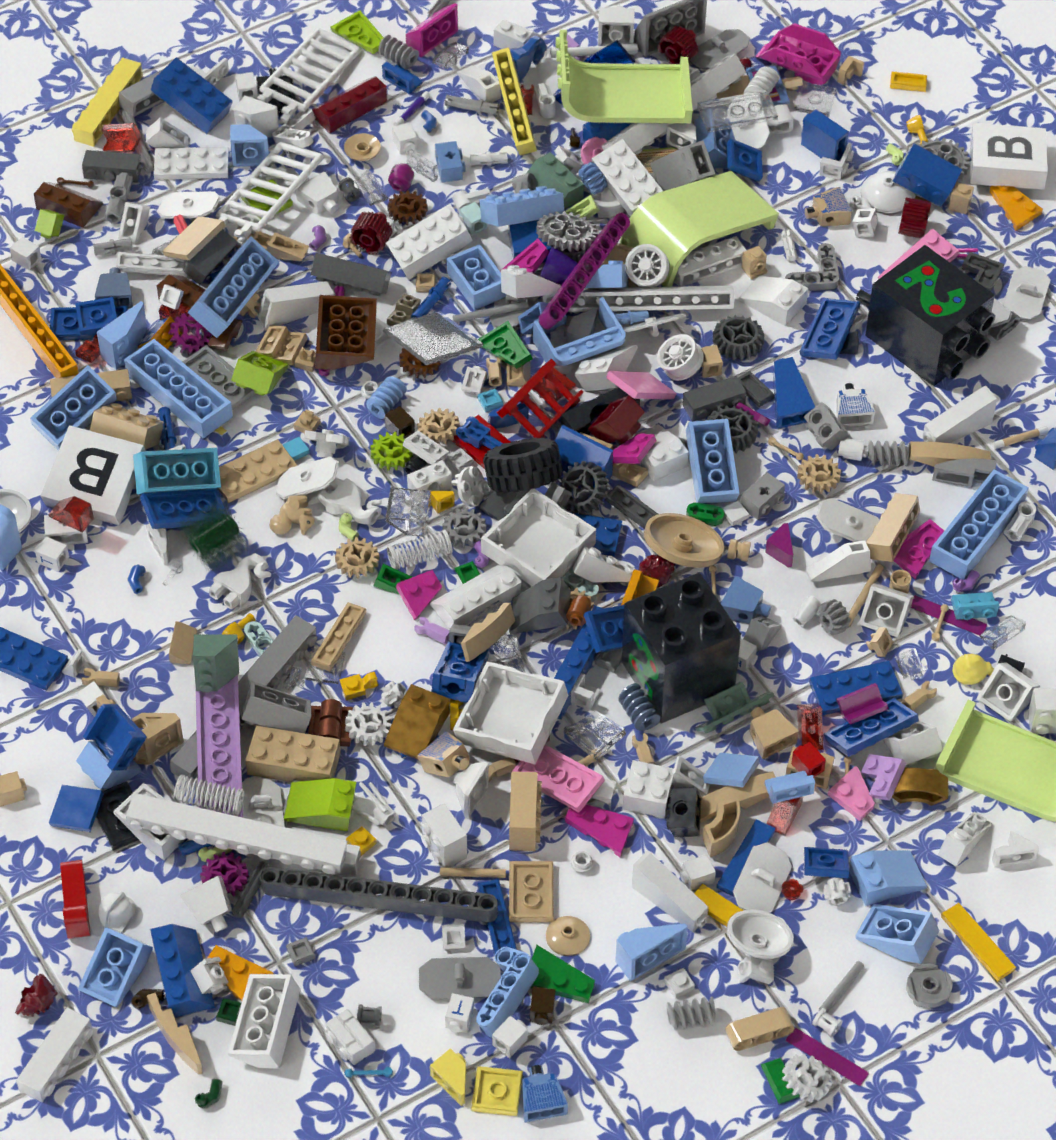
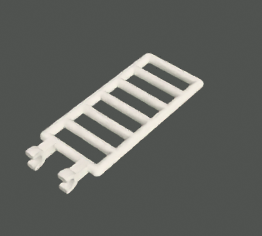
M316 28L260 86L259 89L263 94L259 95L257 100L268 103L274 98L287 104L288 106L284 107L281 111L284 115L280 121L288 123L297 110L305 112L361 53V48L321 28ZM318 36H321L352 52L346 55L316 39ZM311 45L342 60V62L338 65L307 50V48ZM303 55L334 71L328 74L297 58ZM291 65L297 66L324 79V82L319 84L288 68ZM284 74L315 89V91L310 94L279 79V77ZM275 84L306 99V101L301 104L270 89V86Z
M279 142L216 213V218L223 220L226 226L229 223L242 226L241 229L234 232V236L239 238L237 245L242 246L253 231L260 232L320 164L324 156L314 151ZM285 150L313 160L308 165L279 156L278 154ZM273 161L303 170V172L296 176L268 166ZM264 173L293 183L287 188L258 179V177ZM251 185H255L283 195L277 200L248 191L247 189ZM243 196L271 205L272 207L267 212L237 201ZM233 208L261 217L262 219L258 223H254L226 213Z

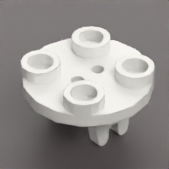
M469 466L464 468L460 474H456V480H452L451 483L457 486L461 501L467 506L474 507L480 504L485 492L488 491V482L484 480L478 467Z

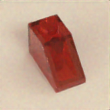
M76 496L60 500L48 514L50 518L82 533L94 519L91 503Z
M818 703L798 704L797 721L801 745L804 746L810 742L817 750H824L821 706Z
M803 797L774 803L767 824L776 828V833L786 836L803 803Z

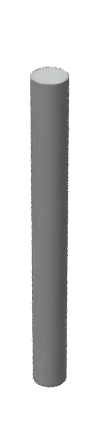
M528 301L453 315V322L457 323L529 308Z

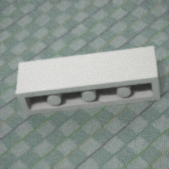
M69 1008L65 1009L17 1078L16 1082L20 1092L40 1102H43L47 1096L53 1093L58 1079L66 1074L69 1063L72 1059L77 1058L80 1047L92 1035L93 1029L90 1018Z

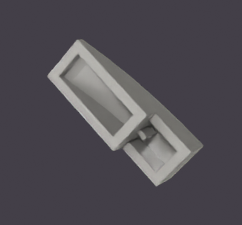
M970 458L936 464L932 481L972 487V482L983 483L990 473L996 469L997 460Z

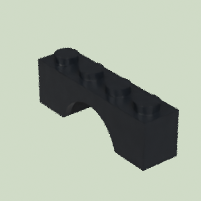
M617 387L605 394L599 395L597 398L582 403L574 409L567 410L561 414V426L564 425L578 433L582 432L590 435L588 428L591 426V422L611 402L626 397L628 394ZM634 399L640 406V399Z

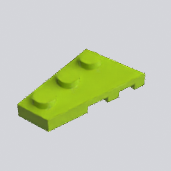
M361 10L330 26L333 33L372 54L379 51L380 42L384 38Z

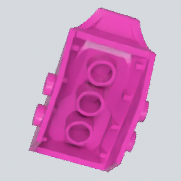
M793 23L778 31L755 57L794 71L795 77L799 76L806 82L823 85L835 72L841 52L825 33Z

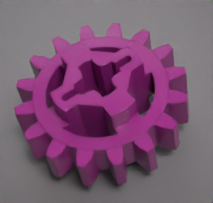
M183 313L181 319L177 316L174 320L175 323L172 322L170 326L172 329L169 331V335H173V337H171L170 342H176L174 348L180 347V353L187 350V354L190 355L192 351L196 353L199 349L208 345L209 339L207 338H210L212 334L207 332L208 330L190 314L187 317Z
M222 852L221 857L214 854V860L206 859L207 865H202V873H200L202 884L216 876H222L227 894L231 893L234 897L236 896V890L243 891L242 885L247 884L249 874L246 862L242 863L240 856L234 859V853H231L228 857L225 852Z

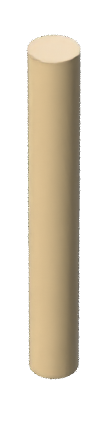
M440 867V876L506 878V869Z

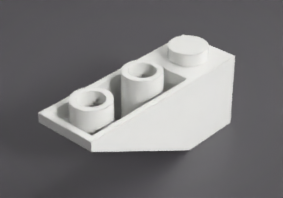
M473 65L457 72L479 99L489 103L501 99L500 83L491 72Z
M865 540L844 544L807 568L806 572L811 582H821L827 579L870 572V550Z
M585 546L572 566L574 574L591 582H629L635 569L630 565L624 566L612 556L607 558L601 555V552L594 547L589 549Z
M973 812L946 835L938 856L954 866L959 865L987 832L992 822L987 820L984 815Z

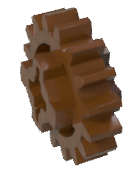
M409 190L406 193L399 191L400 195L393 194V199L389 198V204H387L389 217H392L394 221L398 220L399 224H402V222H405L406 225H409V222L416 224V220L422 221V217H426V212H428L427 200L423 199L422 194L417 196V191H414L412 194Z
M409 343L408 345L432 364H428L408 347L407 349L402 348V353H399L400 367H403V372L408 371V376L416 374V378L419 375H423L426 378V374L433 375V370L438 371L439 365H441V361L436 360L415 343V346L436 362H432ZM421 343V345L424 348H426L428 351H430L432 354H434L437 358L441 360V358L438 355H436L434 352H432L430 349H428L425 345ZM427 344L428 346H430L432 349H434L437 353H439V354L441 355V353L438 352V350H436V349H435L434 347H432L430 344Z

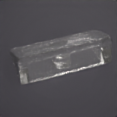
M368 169L354 180L370 206L389 199L375 175Z
M1010 615L981 634L980 638L995 650L1024 631L1026 621Z

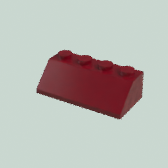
M376 76L366 79L314 107L312 111L315 120L326 131L332 133L386 103L387 86Z

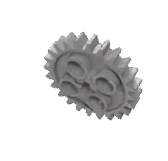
M936 137L935 141L929 138L928 143L922 141L921 145L917 144L961 168L962 172L958 179L963 180L964 175H967L970 157H968V152H964V147L958 148L959 143L952 144L953 140L946 142L945 138L939 141L938 137Z
M556 211L555 215L549 213L548 216L543 215V218H539L536 234H539L538 238H541L542 242H548V246L554 245V249L561 247L562 251L566 248L571 252L572 249L579 251V248L586 250V247L589 248L598 235V229L595 224H592L591 220L586 221L587 217L580 218V214L574 216L573 212L566 214L563 211L560 214Z

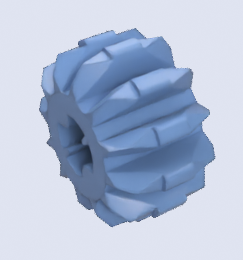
M595 163L585 164L578 170L581 181L591 194L600 193L607 187V181Z

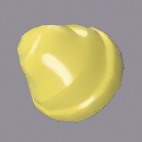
M977 654L961 655L953 664L952 669L956 680L965 685L979 683L987 674L991 676L994 671L991 663L986 662Z

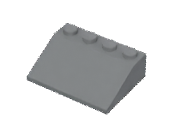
M682 0L646 14L634 31V44H637L638 50L646 57L659 51L657 45L660 43L661 38L676 25L683 29L685 28L686 31L692 30L696 36L705 33L707 0Z

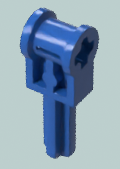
M472 416L466 419V423L462 427L456 429V434L462 441L468 442L478 449L484 445L492 450L494 447L503 444L490 436L491 429L481 424Z

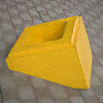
M431 491L430 504L437 513L455 506V493L453 491Z

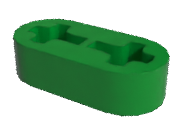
M691 503L687 506V516L698 519L707 525L718 526L724 521V510L719 506L703 503Z

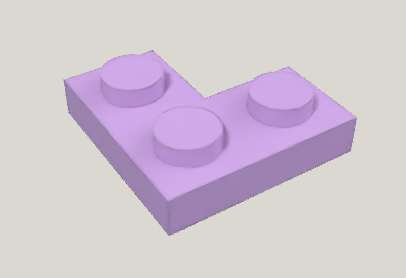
M869 754L861 770L865 777L876 778L869 795L876 799L890 801L906 766V762L899 758Z

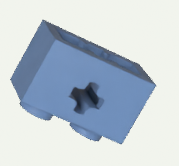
M456 141L435 144V159L441 183L463 180V172H466L465 162L461 161L463 158L462 149L458 148Z

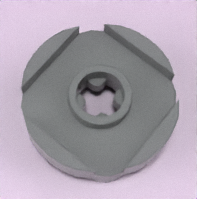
M921 964L916 966L908 976L906 989L916 1006L934 1008L948 1002L952 991V980L950 975L946 971L943 972L941 969H938L937 965ZM926 982L935 985L932 989H927L924 986Z

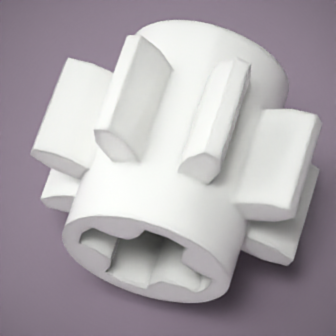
M391 681L382 688L384 692L381 697L387 706L391 707L394 705L397 709L407 690L403 684L397 683L395 685L394 681Z
M842 878L829 879L827 884L824 885L823 890L825 900L830 899L834 905L845 903L847 898L850 897V883H844Z

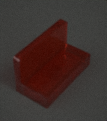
M135 123L103 125L101 129L107 139L102 150L107 152H134L142 138Z

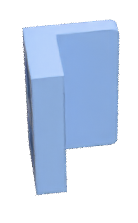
M806 771L767 779L764 784L773 804L814 794L815 780L813 775L807 776Z

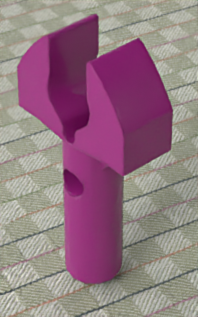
M741 402L736 406V409L742 407L744 412L749 411L750 415H754L753 419L764 426H768L771 421L766 416L754 411Z

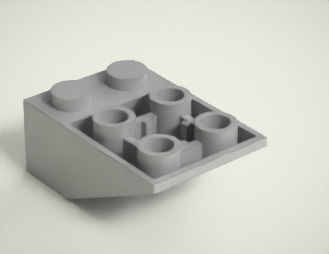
M704 140L684 146L650 163L652 171L656 175L658 185L663 191L715 176Z

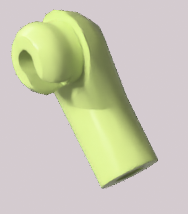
M890 143L886 147V151L892 155V163L899 166L904 159V152Z
M344 513L339 519V532L354 541L355 537L358 538L359 533L351 528L352 516Z
M204 847L200 849L198 856L201 858V861L206 862L207 858L214 860V854L221 857L222 852L227 854L232 849L223 850L217 847L208 849Z

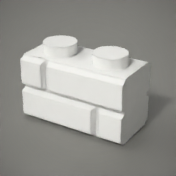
M349 1009L344 1010L337 1017L335 1016L327 1021V1032L325 1035L332 1045L334 1043L337 1044L340 1048L338 1051L345 1061L349 1059L353 1065H356L364 1057L366 1058L375 1052V1041Z

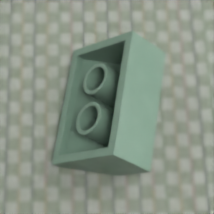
M551 152L536 159L527 171V173H532L535 176L536 187L547 186V189L554 188L557 192L563 193L564 210L582 201L584 198V184Z
M194 634L193 662L196 691L206 693L218 691L239 674L237 634Z

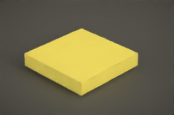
M477 1066L471 1111L518 1116L523 1071Z

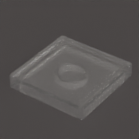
M803 82L798 92L794 111L810 114L817 109L829 117L837 88Z

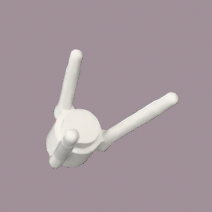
M360 782V787L377 805L373 811L375 818L356 808H352V811L373 822L377 827L380 824L384 827L388 826L396 817L395 811L390 808L372 782L369 783V786L374 794L363 782Z

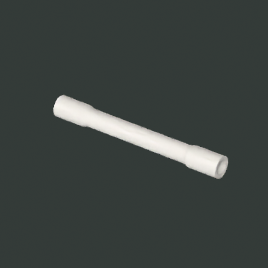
M635 43L611 46L568 47V52L571 56L631 55L638 53V46ZM550 47V58H556V51H559V48Z

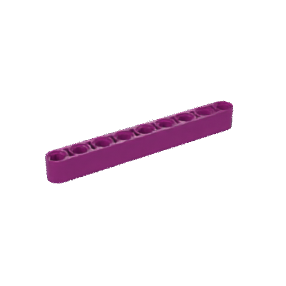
M618 213L604 226L539 316V323L543 328L551 329L564 318L630 226V219L626 214Z

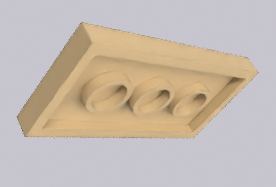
M277 439L220 466L221 488H218L225 500L230 503L278 480L289 468L295 467L297 464Z

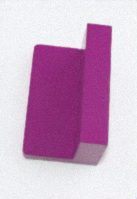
M875 683L837 698L842 717L849 724L889 709L888 705L882 700L878 685Z

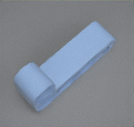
M502 947L495 954L494 959L504 973L476 1017L478 1025L488 1037H492V1034L508 1017L513 1016L539 974L537 965L525 952L510 947Z

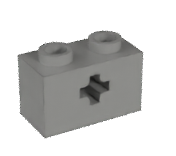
M766 472L741 494L740 503L751 516L759 520L763 515L766 516L774 505L780 504L785 497V484Z

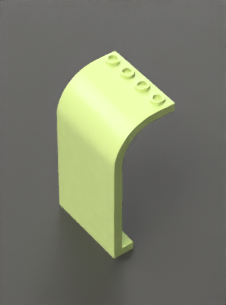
M560 29L559 37H556L555 47L559 48V51H556V62H560V64H557V75H560V78H558V89H561L562 104L570 115L582 121L597 123H691L693 108L688 57H681L680 64L585 63L573 58L569 54L567 30Z
M729 171L669 189L648 198L629 218L630 226L622 235L620 244L633 248L642 244H651L658 247L667 256L670 266L669 274L661 285L663 287H672L681 263L696 247L705 242L761 224L768 230L773 229L779 213L737 175Z
M967 700L936 762L935 769L946 775L951 782L1042 819L1056 822V742L974 710L976 702Z

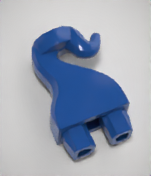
M538 36L531 37L520 48L510 49L519 82L528 73L531 63L539 64L547 51L546 43Z

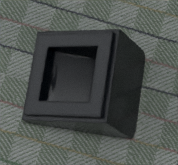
M858 331L848 334L840 354H858Z

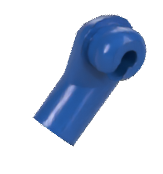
M424 110L421 113V117L426 121L423 128L427 132H431L437 126V119L428 110Z
M139 564L131 568L127 578L135 594L143 591L139 578L146 573L145 567Z

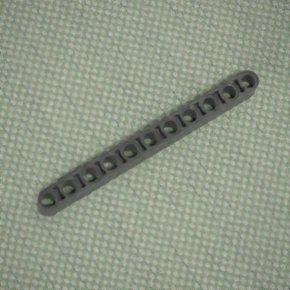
M267 867L260 872L262 891L270 896L486 923L493 922L498 917L497 899L495 896L486 893L276 867Z

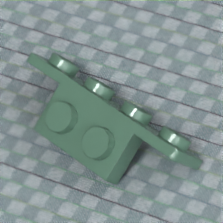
M739 682L704 699L712 719L695 727L696 731H704L705 734L717 729L716 725L730 723L734 720V716L738 714L740 716L752 712L751 708L756 705L761 707L770 702L769 699L774 697V693L767 692L750 700L743 682Z

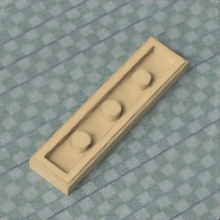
M347 602L312 658V666L329 672L332 670L366 615V608Z

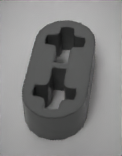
M1010 311L1012 313L1010 321L992 327L989 335L996 340L1002 339L1018 325L1020 316Z

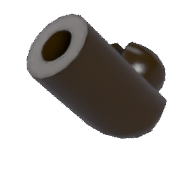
M142 989L132 998L131 1003L133 1007L141 1009L148 1004L147 995L156 993L158 1001H163L164 990Z

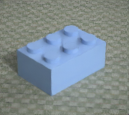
M480 244L446 258L447 274L474 311L506 297V294L502 293L501 272Z

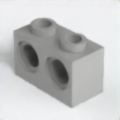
M823 402L804 416L808 422L806 424L807 428L811 433L817 435L816 441L822 448L826 446L832 451L840 444V440H845L849 437V434L831 408Z

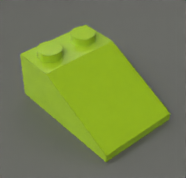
M251 351L238 359L231 381L236 382L238 387H249L254 389V393L264 396L273 391L286 371L288 364L256 351Z
M337 778L291 782L284 820L348 832L355 798L356 782Z

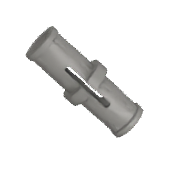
M131 238L116 241L111 239L110 242L93 244L95 256L133 250Z

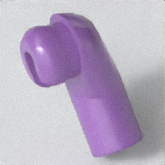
M320 225L312 229V232L315 233V239L309 246L314 251L326 241L325 229Z
M477 541L473 546L479 554L475 558V564L479 568H484L489 564L490 558L481 553V541Z
M971 570L966 580L954 579L952 583L953 589L957 592L972 590L980 574L977 571Z

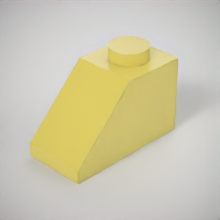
M450 1048L430 1065V1076L462 1106L465 1104L466 1060L460 1053H455Z

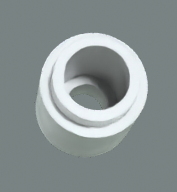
M840 440L838 456L861 461L862 457L866 458L868 446H864L865 441Z

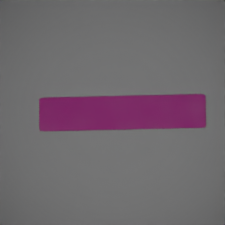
M914 595L910 608L937 619L940 618L941 605ZM951 609L945 612L943 619L947 623L979 636L983 635L987 627L986 623L973 618L969 620H956L954 611Z
M797 1028L786 1038L787 1042L806 1054L814 1056L816 1060L822 1061L824 1065L858 1086H861L869 1075V1072Z

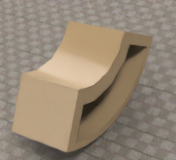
M738 797L717 802L716 818L704 826L703 842L710 857L725 851L737 835L740 817Z

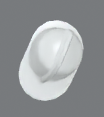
M122 891L120 893H111L104 897L101 905L91 918L90 928L92 933L97 938H101L105 927L122 932L136 913L134 901Z

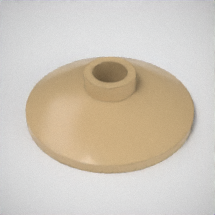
M366 133L355 134L349 137L344 144L346 155L357 161L373 159L379 154L381 149L379 140L375 136Z
M563 916L549 924L546 930V942L555 953L563 956H574L587 948L590 942V931L581 919L573 916ZM565 931H571L572 933L566 934Z

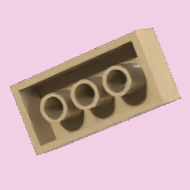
M256 725L246 757L247 775L293 782L295 779L300 781L334 778L341 754L340 740Z

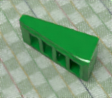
M383 564L373 586L399 594L396 589L397 583L410 579L412 576Z

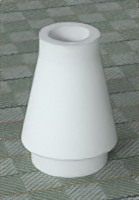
M813 596L805 598L796 616L793 618L794 622L803 627L805 623L817 615L821 602Z

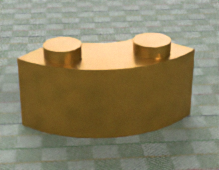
M905 767L891 798L900 804L917 801L930 806L948 799V777L937 769Z

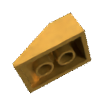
M411 684L399 705L385 739L384 747L419 760L417 755L434 742L449 716L450 699Z

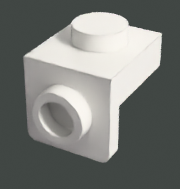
M748 955L739 962L737 969L739 982L744 983L750 978L766 984L774 981V963L772 960L755 958Z

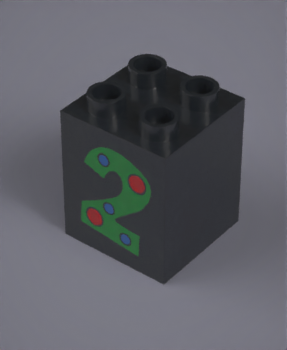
M924 245L872 284L865 336L932 386H935L945 377L949 379L957 377L962 371L965 362L971 357L979 359L987 352L991 343L987 339L988 330L996 318V315L992 313L995 294L931 248Z
M700 572L624 603L621 662L633 681L641 686V690L645 692L644 696L648 697V702H651L652 708L657 711L656 715L660 716L659 722L661 724L706 705L704 699L736 684L741 633Z

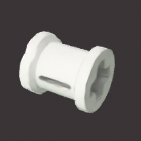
M822 1008L815 1016L812 1025L821 1027L832 1038L840 1029L843 1021L835 1019L827 1013L825 1008Z

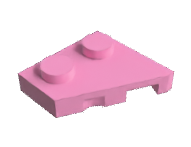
M857 766L851 769L828 790L827 795L859 821L874 809L875 803L872 796L869 795V790Z

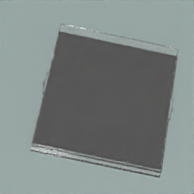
M441 311L413 318L382 330L425 365L479 349L484 345Z

